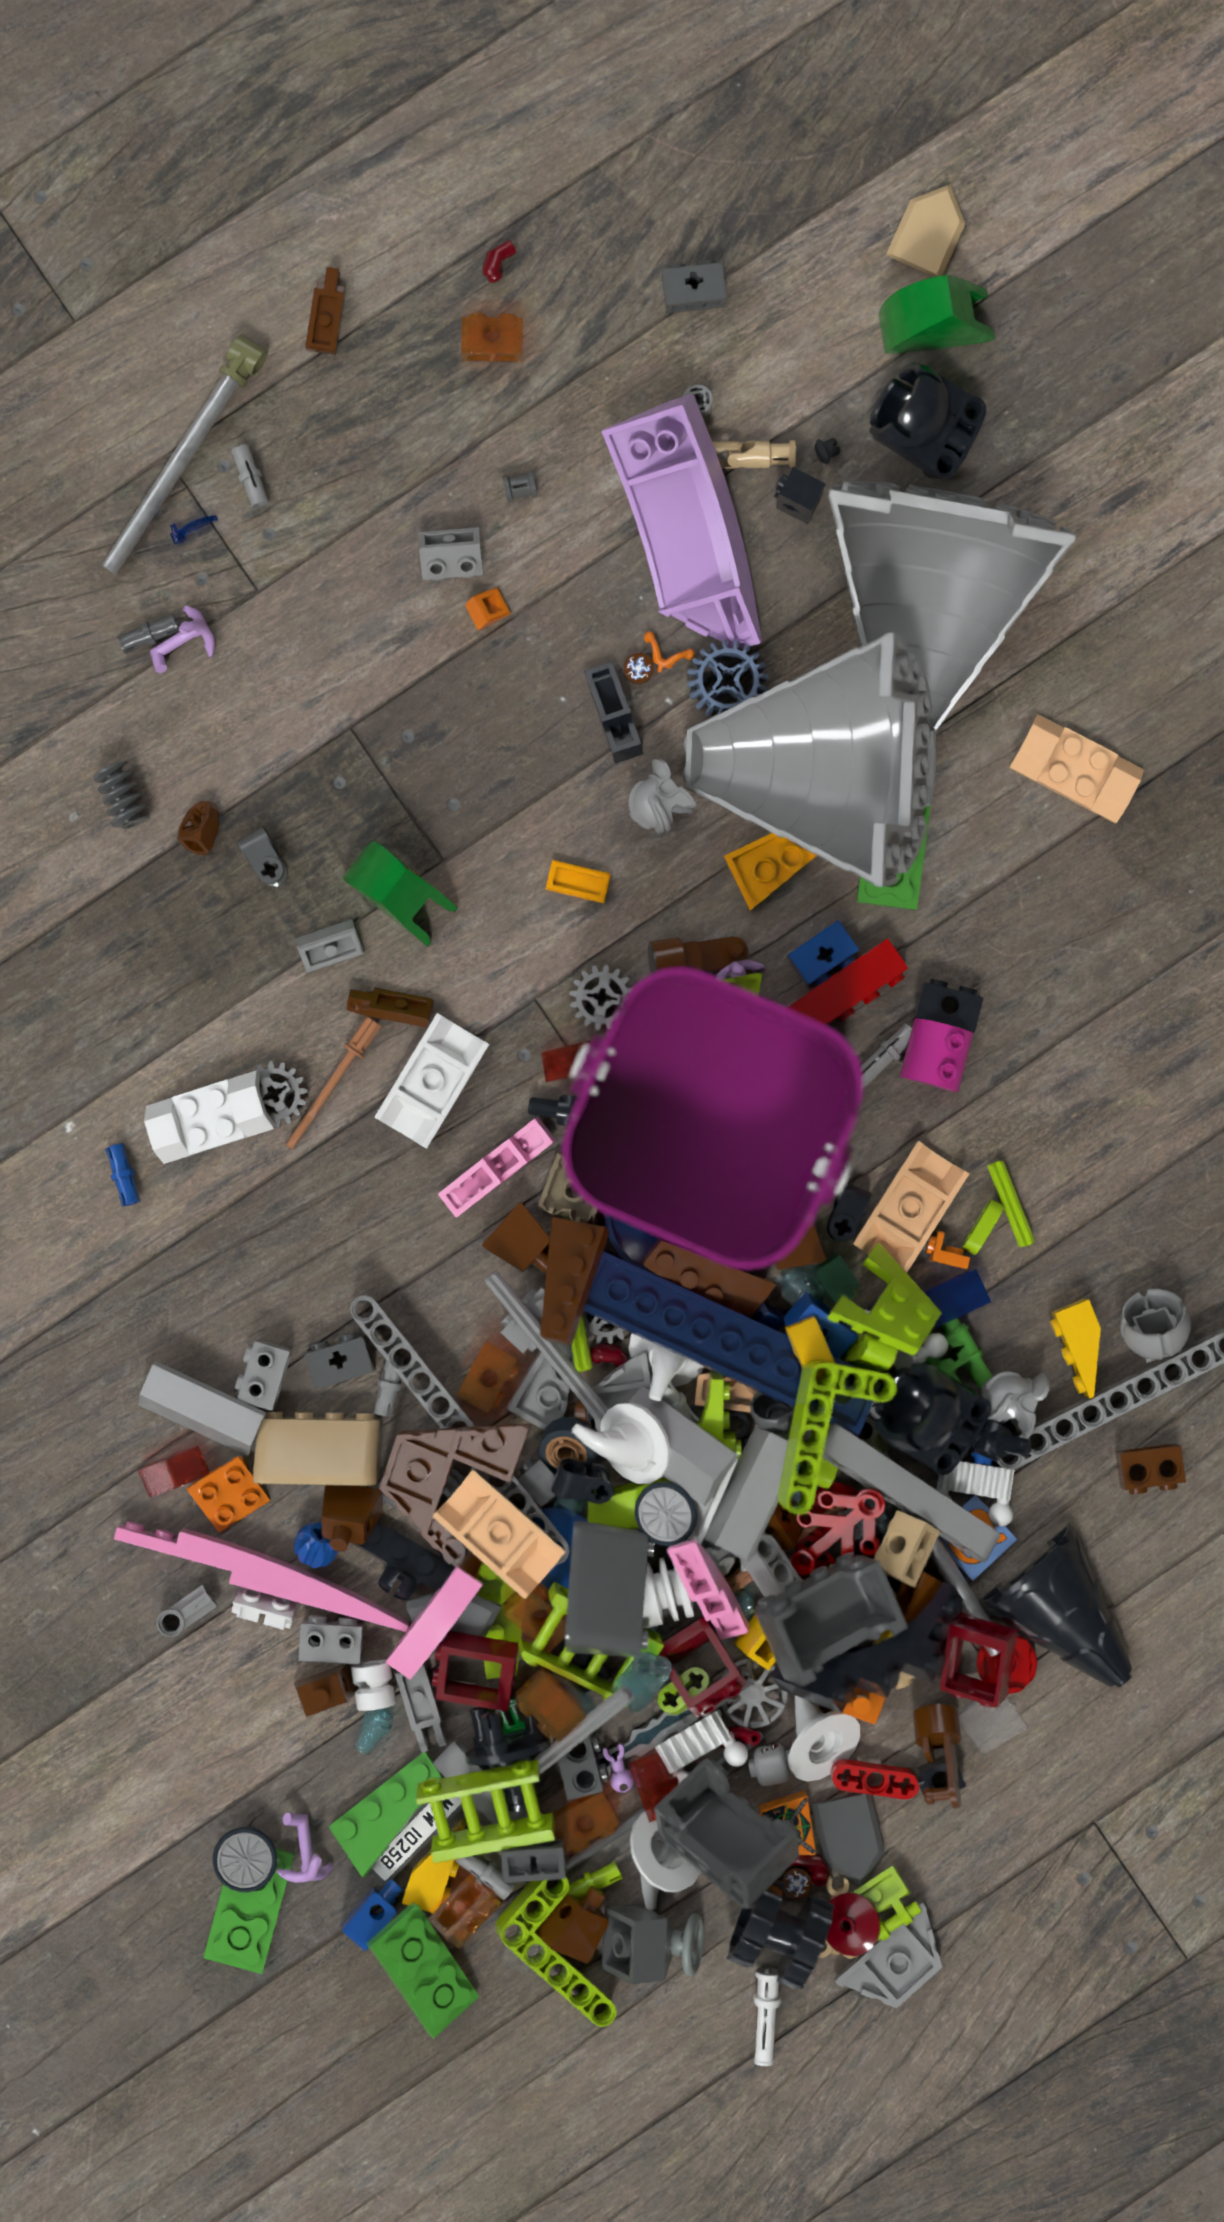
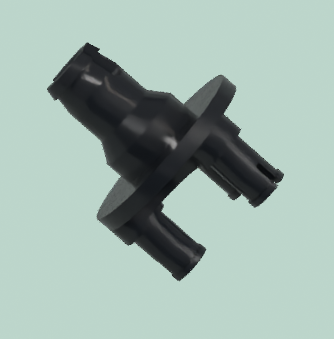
M530 1698L519 1702L525 1729H523V1732L504 1735L501 1712H495L492 1715V1713H489V1708L475 1707L470 1709L475 1736L473 1737L474 1748L465 1753L466 1763L469 1765H489L490 1769L513 1765L521 1760L532 1761L531 1755L548 1749L551 1746L547 1726L542 1722L539 1698ZM520 1785L502 1788L508 1812L527 1809Z

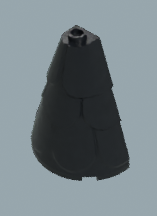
M1068 1524L1047 1542V1545L1050 1547L1007 1585L1003 1586L1001 1583L996 1585L979 1600V1603L986 1613L1023 1633L1027 1639L1059 1655L1061 1661L1108 1687L1116 1685L1119 1688L1132 1677L1130 1674L1132 1665L1115 1618L1109 1613L1098 1579L1093 1574L1080 1537L1074 1528Z

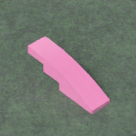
M536 1117L453 1181L438 1195L457 1218L553 1144L556 1139L539 1117Z
M694 1539L668 1547L667 1551L691 1602L697 1601L705 1620H711L719 1639L723 1640L748 1633L750 1625L736 1597L718 1567L698 1540Z
M457 1565L442 1587L436 1591L424 1610L420 1611L385 1663L411 1680L481 1588L482 1582Z

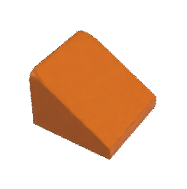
M497 587L474 595L465 604L478 630L484 629L511 614Z

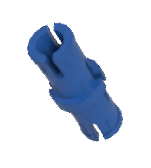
M120 1143L105 1148L113 1173L110 1175L111 1180L115 1181L121 1206L126 1207L141 1202L133 1177L136 1175L135 1170L131 1169L125 1144Z

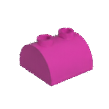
M915 1018L900 1077L958 1093L974 1033L955 1026Z

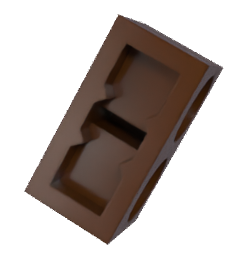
M1176 1443L1115 1451L1120 1487L1124 1490H1129V1494L1147 1493V1487L1159 1486L1160 1490H1173L1178 1488V1483L1186 1482L1182 1449ZM1164 1460H1170L1173 1464V1469L1170 1474L1162 1476L1159 1472V1466ZM1134 1464H1140L1143 1469L1142 1475L1138 1479L1132 1480L1129 1477V1469Z

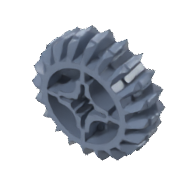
M722 640V649L718 650L717 645L712 642L710 643L711 654L705 649H701L699 652L703 661L693 658L692 664L698 670L689 669L688 676L696 678V680L688 681L687 687L691 689L697 688V690L690 694V699L701 698L696 704V708L700 710L707 705L706 717H710L713 710L717 711L718 714L723 713L751 697L759 696L757 692L764 693L768 691V687L760 684V682L768 681L769 675L765 673L759 674L760 671L766 668V664L761 662L755 665L760 654L756 652L749 657L747 655L750 651L749 645L744 646L743 651L737 650L739 641H734L732 649L728 648L727 640ZM732 658L742 663L732 668H727L716 660ZM709 666L717 682L707 693L703 685V674ZM749 669L753 680V687L747 696L743 692L739 679ZM736 674L732 687L728 685L727 687H720L723 675H727L728 678L729 675L733 677ZM723 694H728L735 700L738 699L739 702L723 704L714 699Z

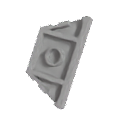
M646 1350L639 1352L590 1386L607 1406L608 1410L619 1403H628L642 1386L651 1389ZM604 1415L599 1419L594 1418L597 1432L600 1431L601 1420Z
M922 1900L918 1902L922 1912L913 1917L914 1921L907 1926L905 1924L892 1931L891 1937L885 1941L881 1939L877 1941L872 1949L859 1955L834 1978L836 1984L841 1987H849L859 1991L861 1995L872 1999H879L884 2004L898 2008L942 1968L925 1903Z

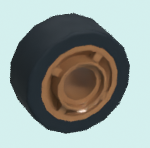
M562 1417L552 1421L545 1428L538 1451L540 1459L552 1473L556 1474L559 1462L565 1458L594 1463L597 1453L586 1446L572 1432V1428L576 1424L593 1430L584 1421L573 1417Z

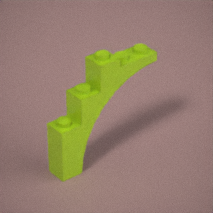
M710 1372L708 1396L701 1418L697 1424L738 1454L737 1459H739L741 1456V1441H736L734 1431H723L729 1430V1411H724V1400H729L730 1396L729 1381H724L722 1374ZM662 1476L650 1484L629 1482L613 1487V1496L609 1501L602 1504L588 1502V1522L622 1528H639L635 1519V1504L638 1496L651 1484L670 1481Z

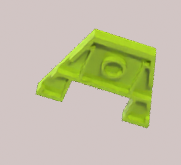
M877 1242L862 1264L887 1283L875 1305L868 1313L842 1295L827 1319L834 1323H838L840 1320L852 1325L851 1330L861 1334L865 1330L879 1336L878 1341L914 1356L921 1348L942 1312L886 1249Z

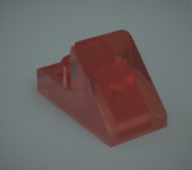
M591 1041L542 1052L541 1056L546 1083L571 1078V1071L584 1043L590 1045Z
M659 1753L629 1763L649 1823L656 1821L655 1807L678 1785L677 1777L668 1778Z

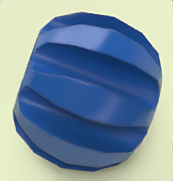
M322 1522L305 1525L299 1530L294 1540V1552L298 1555L299 1561L311 1568L329 1565L336 1558L339 1551L332 1549L329 1544L330 1540L322 1536Z

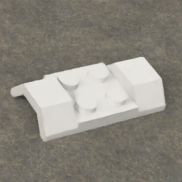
M437 1013L374 1118L427 1149L490 1044Z
M259 1070L146 1106L144 1123L152 1149L163 1164L276 1129L274 1121L265 1110L261 1097Z

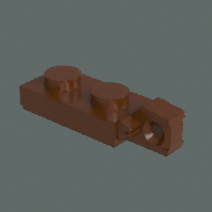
M327 267L324 283L318 282L317 288H314L305 345L306 351L332 355L337 353L345 301V287L339 286V268Z
M375 987L374 991L367 992L350 989L347 1010L365 1016L368 1015L369 1017L428 1028L434 1000L432 998Z

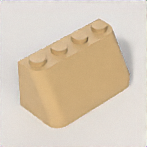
M265 1411L266 1414L256 1436L253 1468L254 1483L376 1485L380 1480L381 1419H374L373 1413H356V1418H344V1413L326 1412L325 1418L313 1417V1412H295V1417H283L282 1411Z

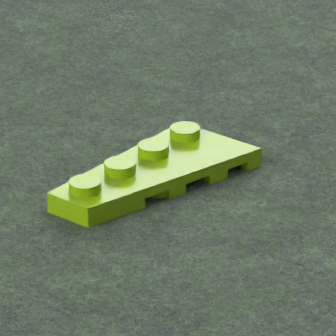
M483 1562L478 1580L482 1582V1586L476 1595L502 1605L486 1637L518 1643L522 1635L526 1599L519 1595ZM518 1651V1658H517V1666H516V1674H515V1676H517V1668H518V1660H519V1651ZM484 1660L486 1679L500 1678L502 1663Z

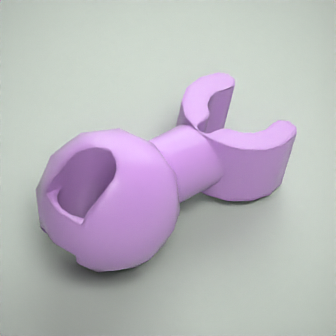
M620 1742L618 1743L619 1753L617 1754V1760L608 1753L607 1747L603 1748V1755L605 1759L611 1762L613 1769L610 1777L612 1788L617 1792L624 1793L633 1787L634 1777L624 1767L622 1760L624 1746ZM626 1784L628 1788L621 1790L620 1785Z

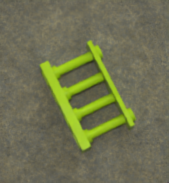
M553 1582L548 1590L553 1609L532 1644L520 1638L518 1647L521 1658L532 1666H538L539 1664L600 1694L606 1700L622 1686H625L643 1654L650 1652L654 1655H659L664 1646L660 1634L649 1628L643 1629L649 1630L648 1649L641 1650V1657H627L612 1683L597 1676L608 1655L595 1654L586 1670L570 1663L575 1653H567L566 1646L559 1657L544 1650L564 1614L567 1615L569 1589Z
M539 1759L533 1761L521 1760L509 1766L441 1779L429 1778L418 1783L417 1805L430 1803L438 1835L432 1837L431 1856L433 1863L555 1840L553 1813L541 1814L533 1782L539 1781ZM520 1785L529 1817L512 1820L510 1819L502 1788ZM490 1791L499 1823L482 1826L479 1822L472 1794ZM460 1797L468 1829L453 1832L450 1831L442 1800Z

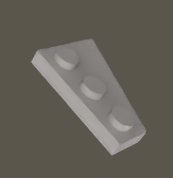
M555 1342L575 1367L571 1345ZM539 1351L506 1408L545 1430L552 1421L564 1416L570 1387L542 1352Z

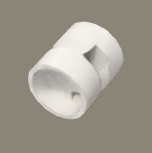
M386 1660L366 1661L351 1666L353 1684L359 1688L355 1691L357 1710H377L396 1704L394 1686L389 1684V1681L392 1679L391 1666L385 1663Z

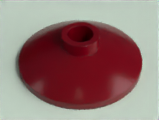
M843 1893L831 1899L829 1903L833 1904L834 1908L833 1921L826 1938L829 1945L837 1952L847 1956L862 1955L872 1949L879 1938L881 1929L880 1917L875 1906L866 1897L857 1893ZM845 1920L851 1924L850 1931H846L843 1927Z

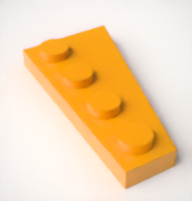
M770 833L725 855L724 859L749 911H751L814 859L817 854L811 853L785 837H779L774 833Z

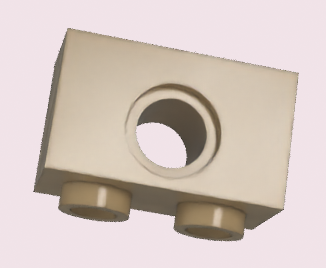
M897 1510L893 1519L888 1524L887 1533L881 1546L875 1553L874 1559L879 1560L885 1575L915 1588L940 1531L922 1520Z

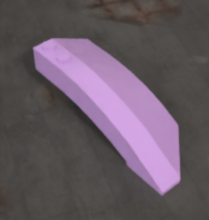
M694 394L665 402L603 429L601 432L625 489L645 549L660 610L658 612L667 617L671 615L685 622L686 627L705 637L710 635L721 642L722 640H727L728 648L733 649L735 640L739 641L737 650L744 648L746 645L760 644L762 638L755 596L741 531L719 459Z

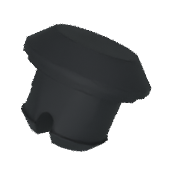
M831 438L824 442L820 439L816 441L814 448L820 462L828 465L830 458L839 455L840 447L836 446V439Z

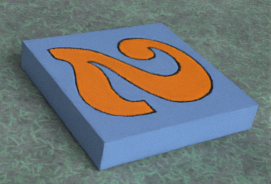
M974 1494L961 1507L1001 1535L987 1562L984 1563L972 1558L939 1536L952 1559L972 1581L1017 1540L1005 1526H997L991 1522L989 1508Z

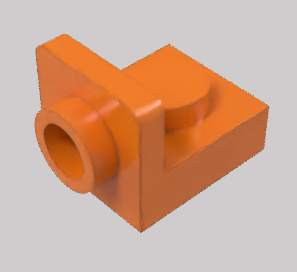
M936 1231L935 1236L929 1237L925 1251L930 1254L929 1261L968 1269L970 1257L963 1256V1249L946 1246L945 1251L941 1250L945 1232Z

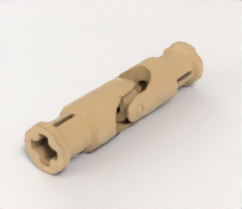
M790 440L789 443L771 444L770 441H746L743 443L737 441H712L716 454L727 450V460L718 458L722 469H735L739 467L770 468L771 465H789L790 468H793L796 464L795 440Z

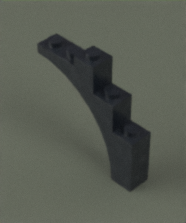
M943 1582L931 1602L907 1625V1629L874 1646L853 1653L837 1655L821 1664L823 1668L821 1671L816 1672L813 1670L816 1679L808 1684L801 1686L784 1679L778 1664H776L770 1677L780 1690L842 1713L846 1705L851 1702L855 1687L888 1698L891 1690L897 1686L901 1672L933 1683L937 1674L942 1672L947 1657L940 1644L946 1640L954 1617L960 1613L963 1598L954 1585Z

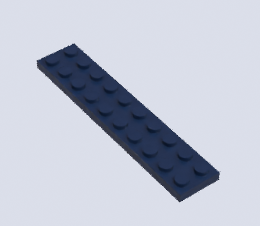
M603 1251L583 1310L584 1312L795 1408L802 1367L799 1358L794 1354L788 1335ZM832 1356L834 1362L837 1364L853 1366L847 1362H844ZM852 1373L845 1377L844 1385L846 1389L851 1387L854 1382ZM881 1379L874 1383L873 1390L875 1394L878 1393L882 1384ZM835 1393L829 1423L838 1425L858 1437L874 1401ZM817 1398L813 1399L809 1404V1412L811 1414L816 1412L819 1407Z

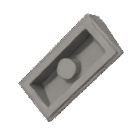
M352 919L296 938L297 949L307 973L364 954Z

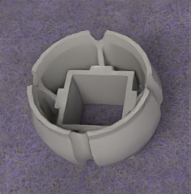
M1148 1289L1146 1296H1142L1138 1292L1124 1304L1120 1317V1331L1129 1349L1145 1358L1148 1363L1182 1352L1181 1349L1186 1344L1190 1335L1191 1320L1181 1298L1176 1294L1163 1289ZM1164 1330H1168V1331L1166 1332V1334H1163V1335H1161V1334H1154V1333H1158V1332H1161V1331H1164Z

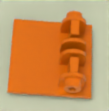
M243 1456L233 1457L229 1462L221 1467H217L216 1470L209 1472L208 1475L193 1482L192 1485L186 1488L219 1533L271 1501L259 1483L253 1482V1475L248 1470V1464Z

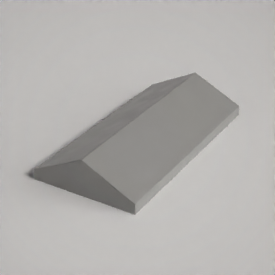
M154 1361L139 1394V1406L246 1456H249L257 1432L266 1412L157 1361Z
M642 1386L628 1403L633 1402L647 1408L660 1421L667 1433L671 1448L670 1465L663 1476L670 1482L682 1487L690 1497L703 1507H706L737 1459L738 1454L664 1399L655 1401L649 1398L650 1389Z
M754 1427L705 1534L704 1540L747 1561L751 1560L779 1502L778 1491L788 1444L787 1440L771 1432Z

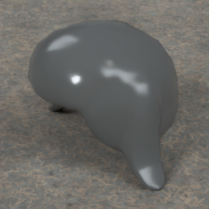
M757 1391L750 1402V1412L758 1427L773 1434L785 1433L791 1429L795 1408Z

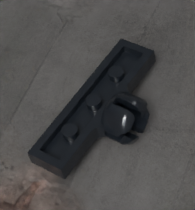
M377 1522L366 1543L362 1545L351 1543L385 1564V1570L379 1578V1586L382 1590L389 1593L396 1579L401 1581L394 1595L395 1598L401 1600L409 1599L419 1584L437 1591L455 1568L452 1563L449 1565L444 1558L380 1522Z

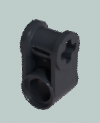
M845 1183L841 1193L836 1196L834 1208L827 1223V1234L831 1239L843 1242L853 1238L861 1218L868 1207L872 1192ZM844 1220L846 1221L845 1227L849 1228V1231L839 1236L837 1235L838 1229L834 1225Z
M565 1458L559 1462L551 1486L552 1492L560 1498L587 1501L595 1504L609 1501L614 1491L612 1484L609 1482V1470L605 1465L582 1462L572 1458Z

